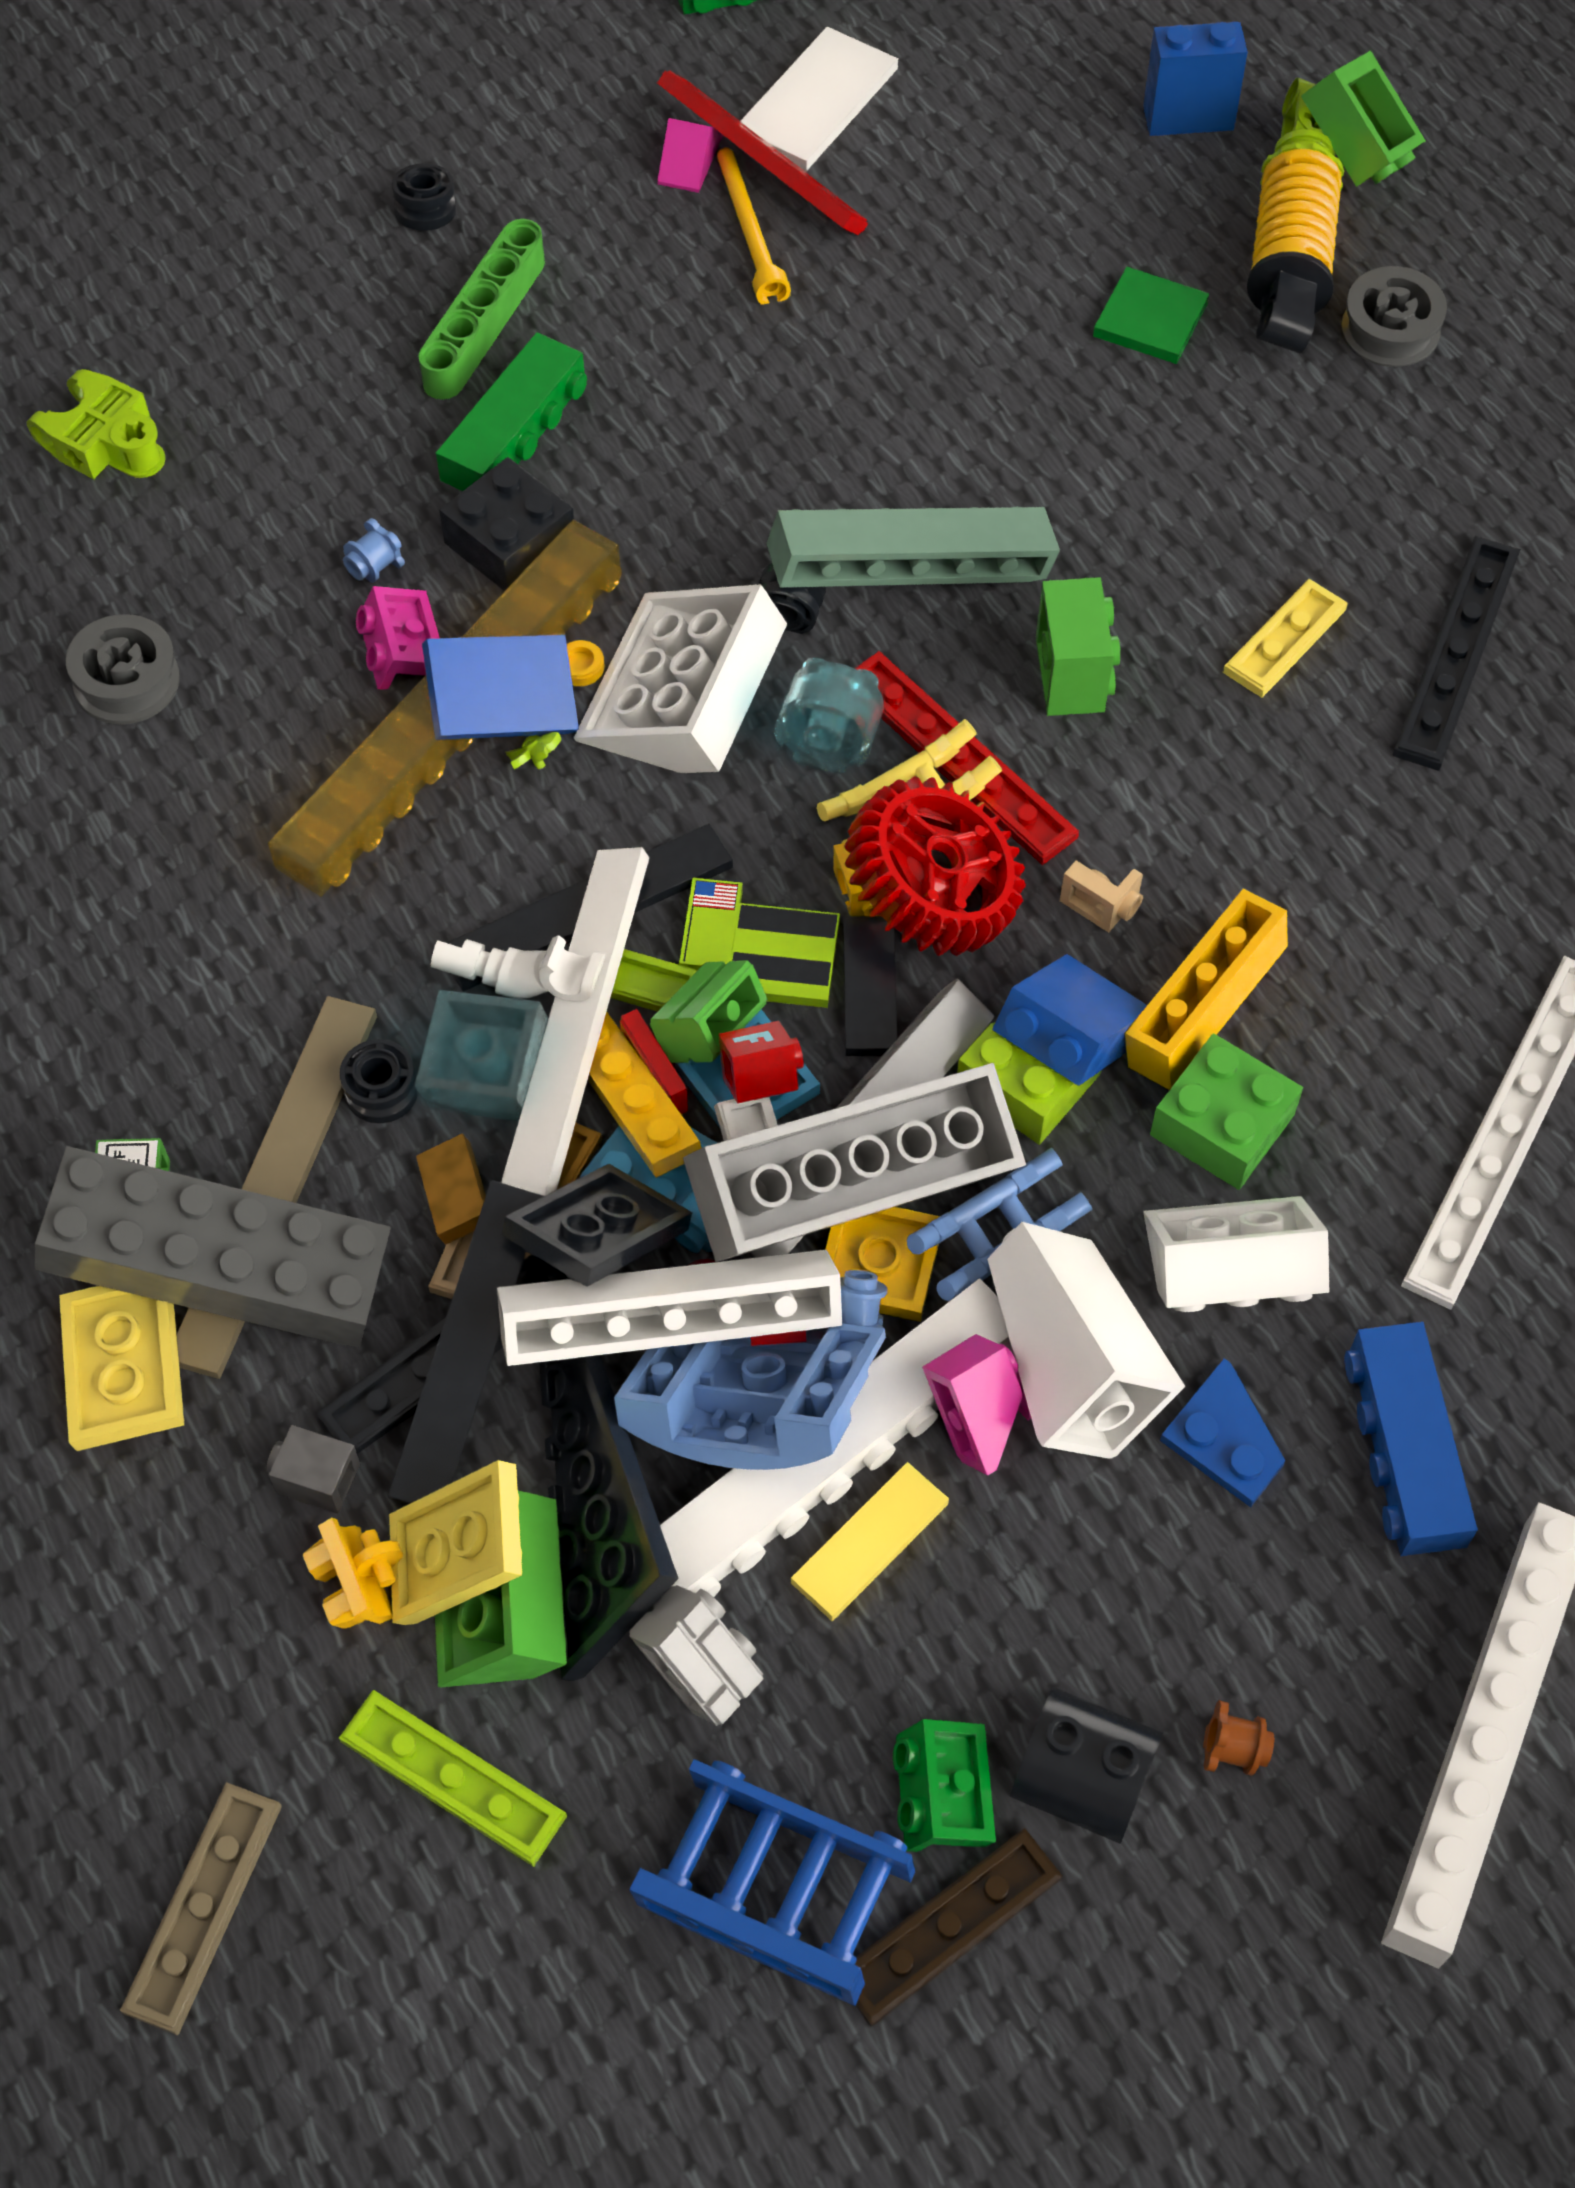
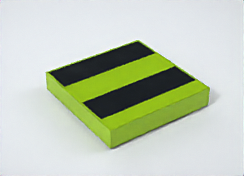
M739 903L730 961L748 960L751 965L753 964L766 994L767 1002L828 1008L840 913Z

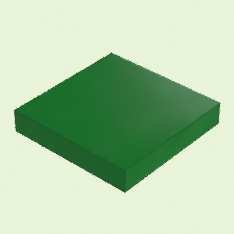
M1126 267L1094 326L1093 337L1177 364L1208 304L1210 293Z

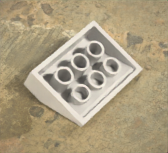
M760 584L645 593L586 711L579 730L574 736L575 741L679 773L719 772L787 626L786 621L763 586Z

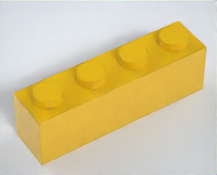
M1243 888L1125 1032L1128 1068L1170 1090L1213 1033L1218 1034L1288 947L1287 910Z

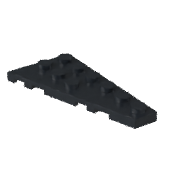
M601 1355L539 1362L542 1405L551 1408L553 1434L545 1439V1453L547 1460L555 1461L556 1485L548 1488L549 1498L556 1499L560 1568L561 1575H563L565 1599L563 1604L564 1630L567 1631L569 1657L566 1656L567 1664L560 1667L561 1680L567 1681L584 1678L679 1579L628 1432L618 1425L615 1395Z

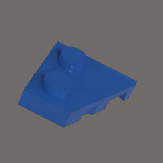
M1225 1358L1162 1433L1160 1438L1162 1443L1249 1507H1252L1285 1463L1283 1455L1235 1369Z

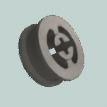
M1385 266L1370 270L1361 275L1352 284L1348 292L1346 310L1341 323L1342 335L1354 353L1371 363L1388 367H1403L1416 364L1427 358L1438 345L1440 328L1444 323L1447 312L1446 298L1434 280L1417 270L1400 266Z
M119 614L98 619L81 629L72 639L67 649L66 668L69 678L73 683L75 698L88 715L99 721L119 725L144 721L161 712L171 702L177 692L180 674L175 660L172 641L160 625L148 618ZM142 654L152 658L154 661L152 663H144ZM99 674L102 675L104 683L93 679V677Z

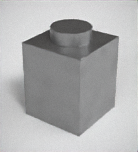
M291 1425L284 1442L277 1441L273 1446L267 1462V1472L277 1494L339 1514L360 1466V1461L354 1445Z

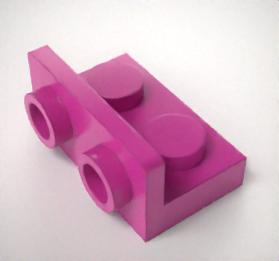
M373 586L365 604L358 608L356 627L358 633L363 634L366 644L367 667L370 671H373L377 688L382 690L389 689L396 673L426 675L422 643L426 639L440 637L426 591Z

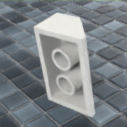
M1302 1196L1144 1211L1157 1290L1167 1308H1173L1181 1312H1195L1204 1309L1205 1304L1226 1302L1231 1306L1248 1307L1257 1304L1259 1299L1280 1297L1286 1301L1300 1302L1311 1299L1312 1294L1329 1293L1328 1230Z

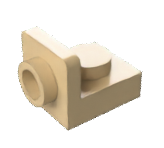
M1076 860L1064 873L1060 902L1109 933L1121 918L1125 921L1130 920L1141 905L1143 895L1139 891L1143 874L1133 869L1117 887L1102 872L1094 869L1091 870Z

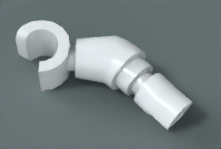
M559 935L552 938L547 951H523L509 947L507 952L493 948L490 953L484 951V944L468 939L464 942L462 948L437 940L431 959V967L470 980H474L476 976L483 977V984L495 987L496 994L510 998L528 999L549 991L556 997L576 1002L585 1001L590 998L606 954L594 951L591 956H581L564 949L566 941Z

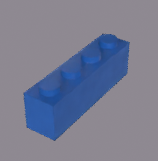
M1424 1322L1359 1329L1350 1350L1345 1352V1370L1351 1384L1358 1383L1362 1401L1357 1404V1419L1361 1433L1363 1435L1371 1434L1375 1453H1371L1369 1459L1371 1477L1376 1487L1384 1486L1388 1506H1384L1382 1510L1385 1534L1388 1540L1397 1539L1401 1556L1467 1548L1478 1529Z

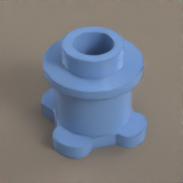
M370 518L364 523L368 533L358 541H348L343 546L345 554L343 563L355 579L361 581L366 578L371 583H374L379 579V572L390 563L399 569L405 564V561L400 553L401 542L393 532H388L381 527L375 519Z
M849 1270L845 1272L844 1277L840 1278L842 1323L883 1328V1316L879 1314L881 1298L887 1295V1287L877 1281L878 1276L875 1273L865 1270Z

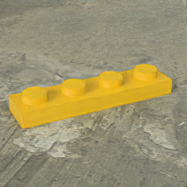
M606 1012L588 1081L650 1171L657 1178L685 1164L683 1157L701 1149V1143L611 1016Z

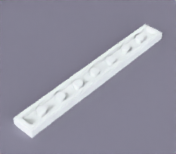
M643 847L597 851L569 952L581 956H591L595 951L606 954L589 999L573 1002L555 996L501 1183L543 1196L557 1190L648 865L649 856Z
M1566 956L1563 957L1401 1287L1450 1310L1465 1283L1575 1055V960Z

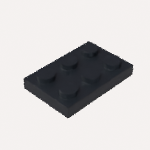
M607 1164L505 1216L502 1235L523 1247L527 1253L537 1256L559 1269L571 1280L580 1282L588 1287L688 1231L693 1212L613 1165Z

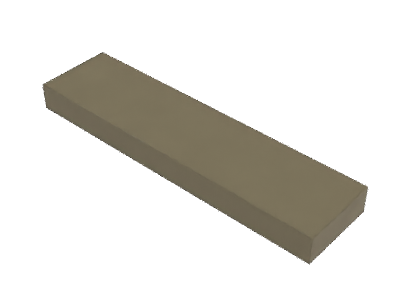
M225 1783L120 2009L122 2014L177 2036L179 2035L281 1810L282 1805L280 1802L230 1783Z

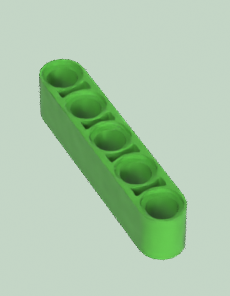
M517 219L509 222L503 228L421 348L419 362L425 392L432 398L450 399L463 389L542 271L545 264L541 228L536 222L528 219Z

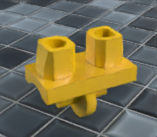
M330 1518L320 1524L318 1528L322 1539L305 1551L303 1557L309 1572L316 1580L327 1582L337 1575L342 1588L323 1599L322 1606L329 1623L332 1626L345 1629L365 1620L381 1624L392 1619V1606L384 1587H388L396 1581L391 1567L403 1558L400 1544L392 1540L380 1542L375 1529L362 1533L360 1527L355 1525L348 1527L340 1526L335 1518Z

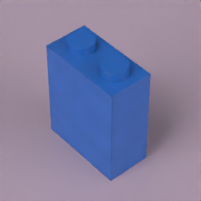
M1241 22L1154 27L1143 104L1150 136L1234 130L1248 53Z
M1066 954L1012 987L992 1030L1077 1086H1080L1127 1053L1125 1032L1147 1005Z

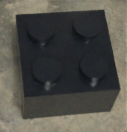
M509 457L439 509L444 543L508 595L576 542L573 507Z

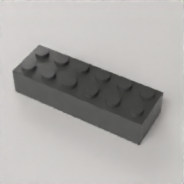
M66 1146L35 1242V1270L336 1344L360 1347L391 1227Z

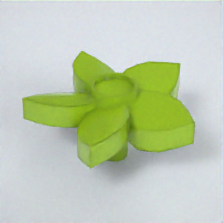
M551 732L542 736H529L521 745L522 748L505 753L512 760L511 764L514 769L532 759L535 767L540 770L545 767L543 760L548 757L549 752L558 746L562 738L559 732Z

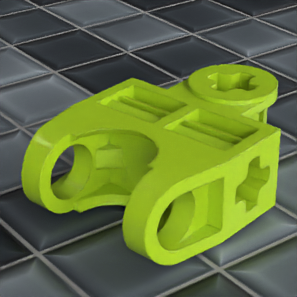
M85 369L76 371L67 380V387L72 396L80 402L79 405L66 412H53L49 410L45 413L36 411L27 420L28 430L38 444L60 462L92 479H95L107 465L131 477L145 478L156 474L165 463V453L162 447L156 443L158 431L155 422L150 417L143 393L107 375Z

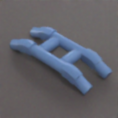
M1049 1148L1027 1162L1026 1166L1016 1169L1003 1179L907 1237L909 1250L919 1255L958 1232L975 1259L937 1283V1292L942 1299L952 1300L979 1278L983 1281L992 1275L987 1259L1002 1243L993 1247L976 1220L993 1209L999 1207L1013 1229L1021 1222L1059 1232L1092 1211L1090 1203L1080 1192L1034 1222L1016 1196L1063 1166L1062 1161L1053 1148Z

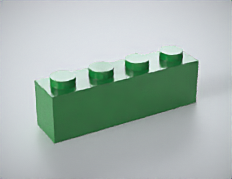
M536 332L436 452L440 481L464 491L507 457L517 464L522 459L529 460L534 454L538 439L546 429L553 430L558 425L566 404L571 398L577 400L583 394L587 384L583 352Z

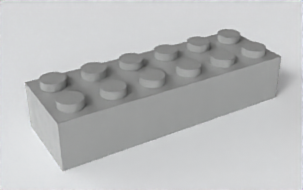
M994 1063L709 1145L683 1157L715 1262L1026 1166Z

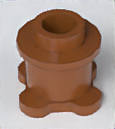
M1218 1700L1211 1721L1205 1730L1203 1743L1205 1751L1204 1770L1215 1772L1220 1761L1243 1767V1772L1246 1775L1252 1776L1256 1773L1259 1766L1267 1767L1274 1748V1733L1267 1731L1265 1718L1257 1716L1251 1721L1228 1715L1229 1702Z

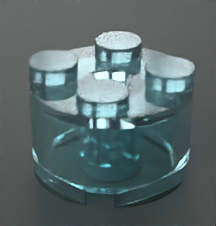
M821 658L807 659L803 667L794 674L790 681L775 723L776 741L781 748L785 743L794 752L792 760L801 766L839 774L846 773L847 767L856 763L860 767L869 757L884 711V700L878 689L879 679L874 673L865 669L856 670L844 664L826 662Z

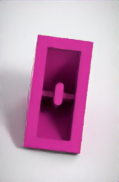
M668 118L658 184L699 193L723 134L711 126Z

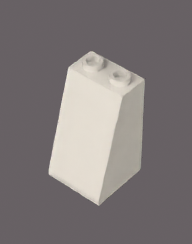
M1021 1222L1016 1228L1007 1233L1003 1243L987 1260L1013 1354L1018 1363V1372L1037 1439L1042 1447L1111 1459L1116 1457L1185 1385L1092 1240Z

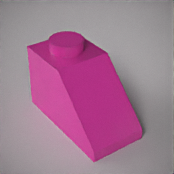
M975 1334L927 1363L922 1368L956 1455L966 1465L988 1476L998 1468L1023 1393L1016 1377L1019 1368L1018 1363L1012 1352L1003 1344H997Z

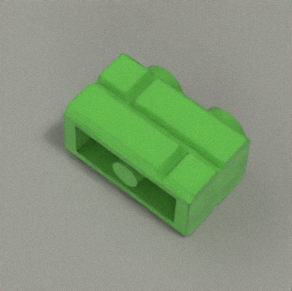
M748 960L729 961L727 964L724 961L705 962L651 1018L650 1026L659 1045L671 1063L689 1062L691 1059L694 1062H713L720 1055L718 1034L745 1028L766 1005L767 997L753 964L751 965Z

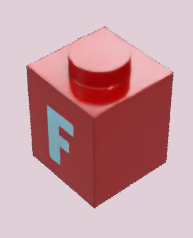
M780 1021L718 1034L723 1080L737 1104L799 1090L797 1070L802 1069L804 1066L801 1046L796 1037H789Z

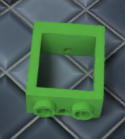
M1371 51L1335 70L1301 95L1320 129L1330 139L1333 150L1356 187L1372 178L1376 185L1392 173H1395L1416 158L1412 150L1425 142L1424 137Z

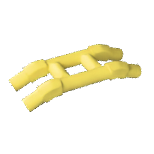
M964 719L947 734L941 735L933 743L924 747L925 750L864 785L860 784L851 790L842 792L837 797L818 803L817 812L822 821H828L840 816L847 817L856 814L878 790L884 786L889 787L898 779L906 783L909 779L916 776L923 784L927 779L933 777L941 789L945 784L935 769L948 762L960 752L959 749L977 735V732ZM987 757L972 771L968 770L963 776L952 782L954 793L961 795L964 791L969 790V800H971L985 789L984 786L1002 772V768L993 757Z

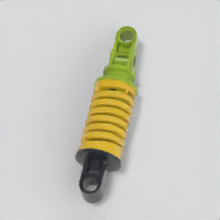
M1297 77L1292 82L1283 103L1281 138L1275 145L1274 154L1269 155L1264 160L1261 168L1263 173L1260 182L1262 190L1258 207L1253 265L1248 276L1247 293L1251 302L1261 310L1256 338L1300 354L1306 348L1313 333L1316 320L1315 313L1322 310L1328 304L1333 294L1334 281L1332 272L1335 237L1337 233L1340 191L1343 187L1341 177L1344 175V168L1340 159L1335 157L1336 153L1333 150L1330 139L1322 132L1301 98V95L1316 84Z

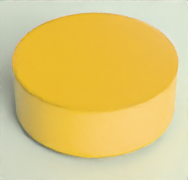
M584 640L567 643L572 685L587 686L596 682L602 676L605 668L601 649L594 643Z

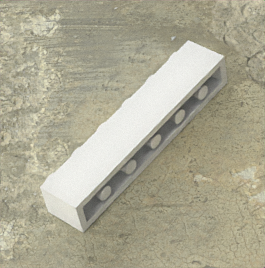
M827 1250L610 1274L588 1287L571 1279L497 1287L501 1340L508 1366L842 1326L840 1273Z

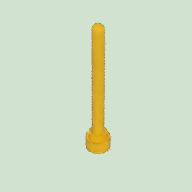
M724 147L718 151L717 159L756 268L752 281L756 298L762 305L770 303L767 297L777 295L778 301H784L791 292L786 273L772 263L735 155L730 148Z

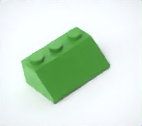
M518 1490L522 1576L435 1615L438 1687L534 1679L567 1664L556 1499Z

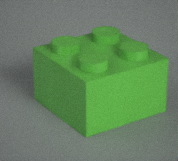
M1101 577L1042 581L1036 644L1047 716L1105 712L1107 695L1115 694L1116 682L1113 666L1120 664V642L1118 636H1110L1109 626H1113L1114 622L1112 597H1104Z
M1213 1033L1156 1107L1150 1136L1240 1190L1295 1115L1303 1087Z

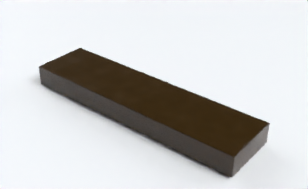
M1025 1828L856 1956L857 1961L855 1965L861 1968L865 1981L856 2007L871 2027L1062 1879L1060 1872Z

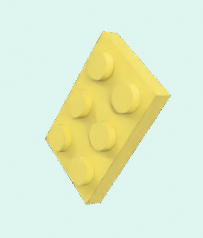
M95 1286L59 1295L70 1445L76 1451L184 1426L174 1304L103 1286Z
M497 1460L389 1514L390 1540L397 1541L403 1551V1558L391 1567L396 1579L395 1583L391 1585L393 1623L401 1625L417 1624L522 1576L516 1464Z

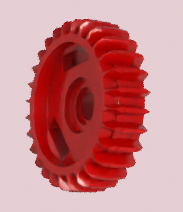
M916 776L909 779L906 783L898 779L889 787L884 786L878 790L858 811L855 820L848 829L850 837L847 839L844 848L850 855L847 857L844 865L855 870L850 877L849 883L861 886L863 889L858 896V901H869L874 907L870 912V917L880 915L887 921L885 932L893 928L902 933L901 943H906L910 938L917 940L920 952L926 950L932 944L936 955H943L950 950L957 957L966 950L973 953L983 945L992 942L1012 922L1016 916V910L1023 902L1020 894L1025 888L1026 883L1019 877L1022 875L1025 866L1013 861L1019 854L1020 849L1019 847L1008 845L1007 840L1011 836V831H1000L996 825L999 821V816L990 818L983 811L985 802H981L978 805L972 803L969 800V790L964 791L961 795L954 793L952 782L946 783L940 789L936 779L933 777L927 779L923 784ZM931 850H938L944 853L950 860L951 869L938 865L932 857ZM977 884L981 885L983 893L981 908L979 911L966 912L964 910L967 905L966 899Z

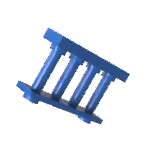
M694 1759L689 1772L695 1786L704 1790L705 1793L668 1868H661L658 1875L642 1868L639 1869L629 1889L636 1904L694 1933L856 2006L865 1981L861 1968L855 1965L857 1958L853 1955V1952L888 1875H894L911 1883L915 1874L912 1854L906 1852L907 1846L899 1839L884 1832L875 1831L873 1837L752 1785L744 1781L745 1775L741 1771L727 1763L714 1760L712 1765L709 1766ZM728 1801L758 1815L721 1894L714 1893L712 1899H708L691 1891L693 1884L689 1879ZM781 1825L812 1839L776 1918H768L767 1923L763 1924L745 1915L747 1909L743 1906V1903ZM835 1849L867 1864L831 1943H824L820 1950L799 1940L802 1934L797 1929Z

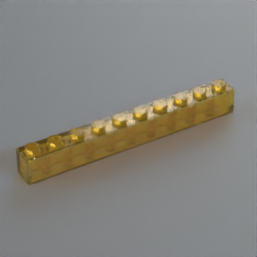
M573 519L461 638L564 635L574 622L582 623L586 620L592 610L593 602L603 591L611 592L618 584L622 574L619 545ZM426 676L268 842L275 868L320 897L332 885L338 887L347 879L351 872L352 863L363 851L371 852L377 847L382 839L383 829L395 817H404L411 809L418 791L426 783L429 785L434 784L441 777L445 769V762L456 750L460 752L466 750L474 739L435 740Z

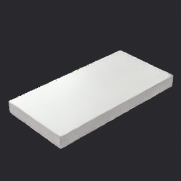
M826 27L746 114L741 122L797 166L807 171L898 69V58Z

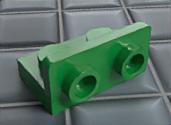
M922 1719L897 1734L893 1749V1765L896 1772L899 1773L901 1796L897 1821L900 1830L904 1834V1844L907 1846L906 1851L918 1852L932 1844L984 1848L996 1842L985 1724Z

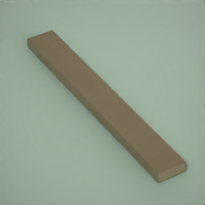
M330 996L326 997L242 1186V1190L297 1203L344 1094L340 1080L341 1063L352 1048L367 1041L377 1018L375 1008ZM188 1308L177 1333L179 1368L220 1379L245 1321Z

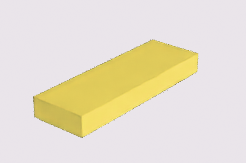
M1308 579L1227 662L1223 673L1263 698L1346 611L1348 603L1311 579Z
M907 1462L791 1577V1584L833 1621L948 1505L949 1498Z

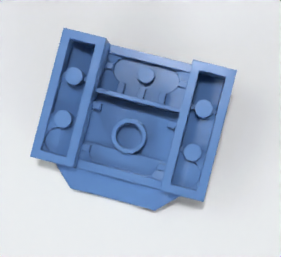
M842 1323V1326L829 1327L828 1330H806V1342L751 1346L750 1337L647 1349L614 1397L618 1425L634 1436L670 1453L698 1462L727 1468L771 1470L802 1466L819 1461L834 1453L851 1422L850 1408L869 1376L868 1368L886 1338L885 1328Z

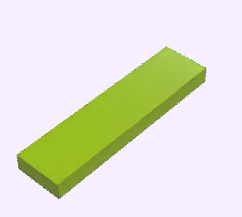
M372 1690L339 1737L342 1744L533 1867L567 1817L566 1812L375 1690Z

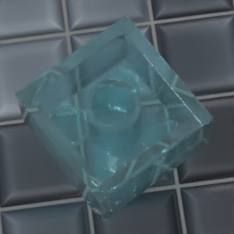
M439 990L415 1082V1087L428 1107L468 1115L519 1121L548 1023V1017L540 1002Z

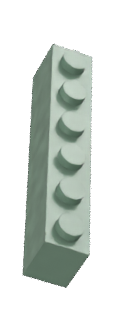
M1045 507L778 510L766 543L780 588L1032 582L1047 579L1060 552Z

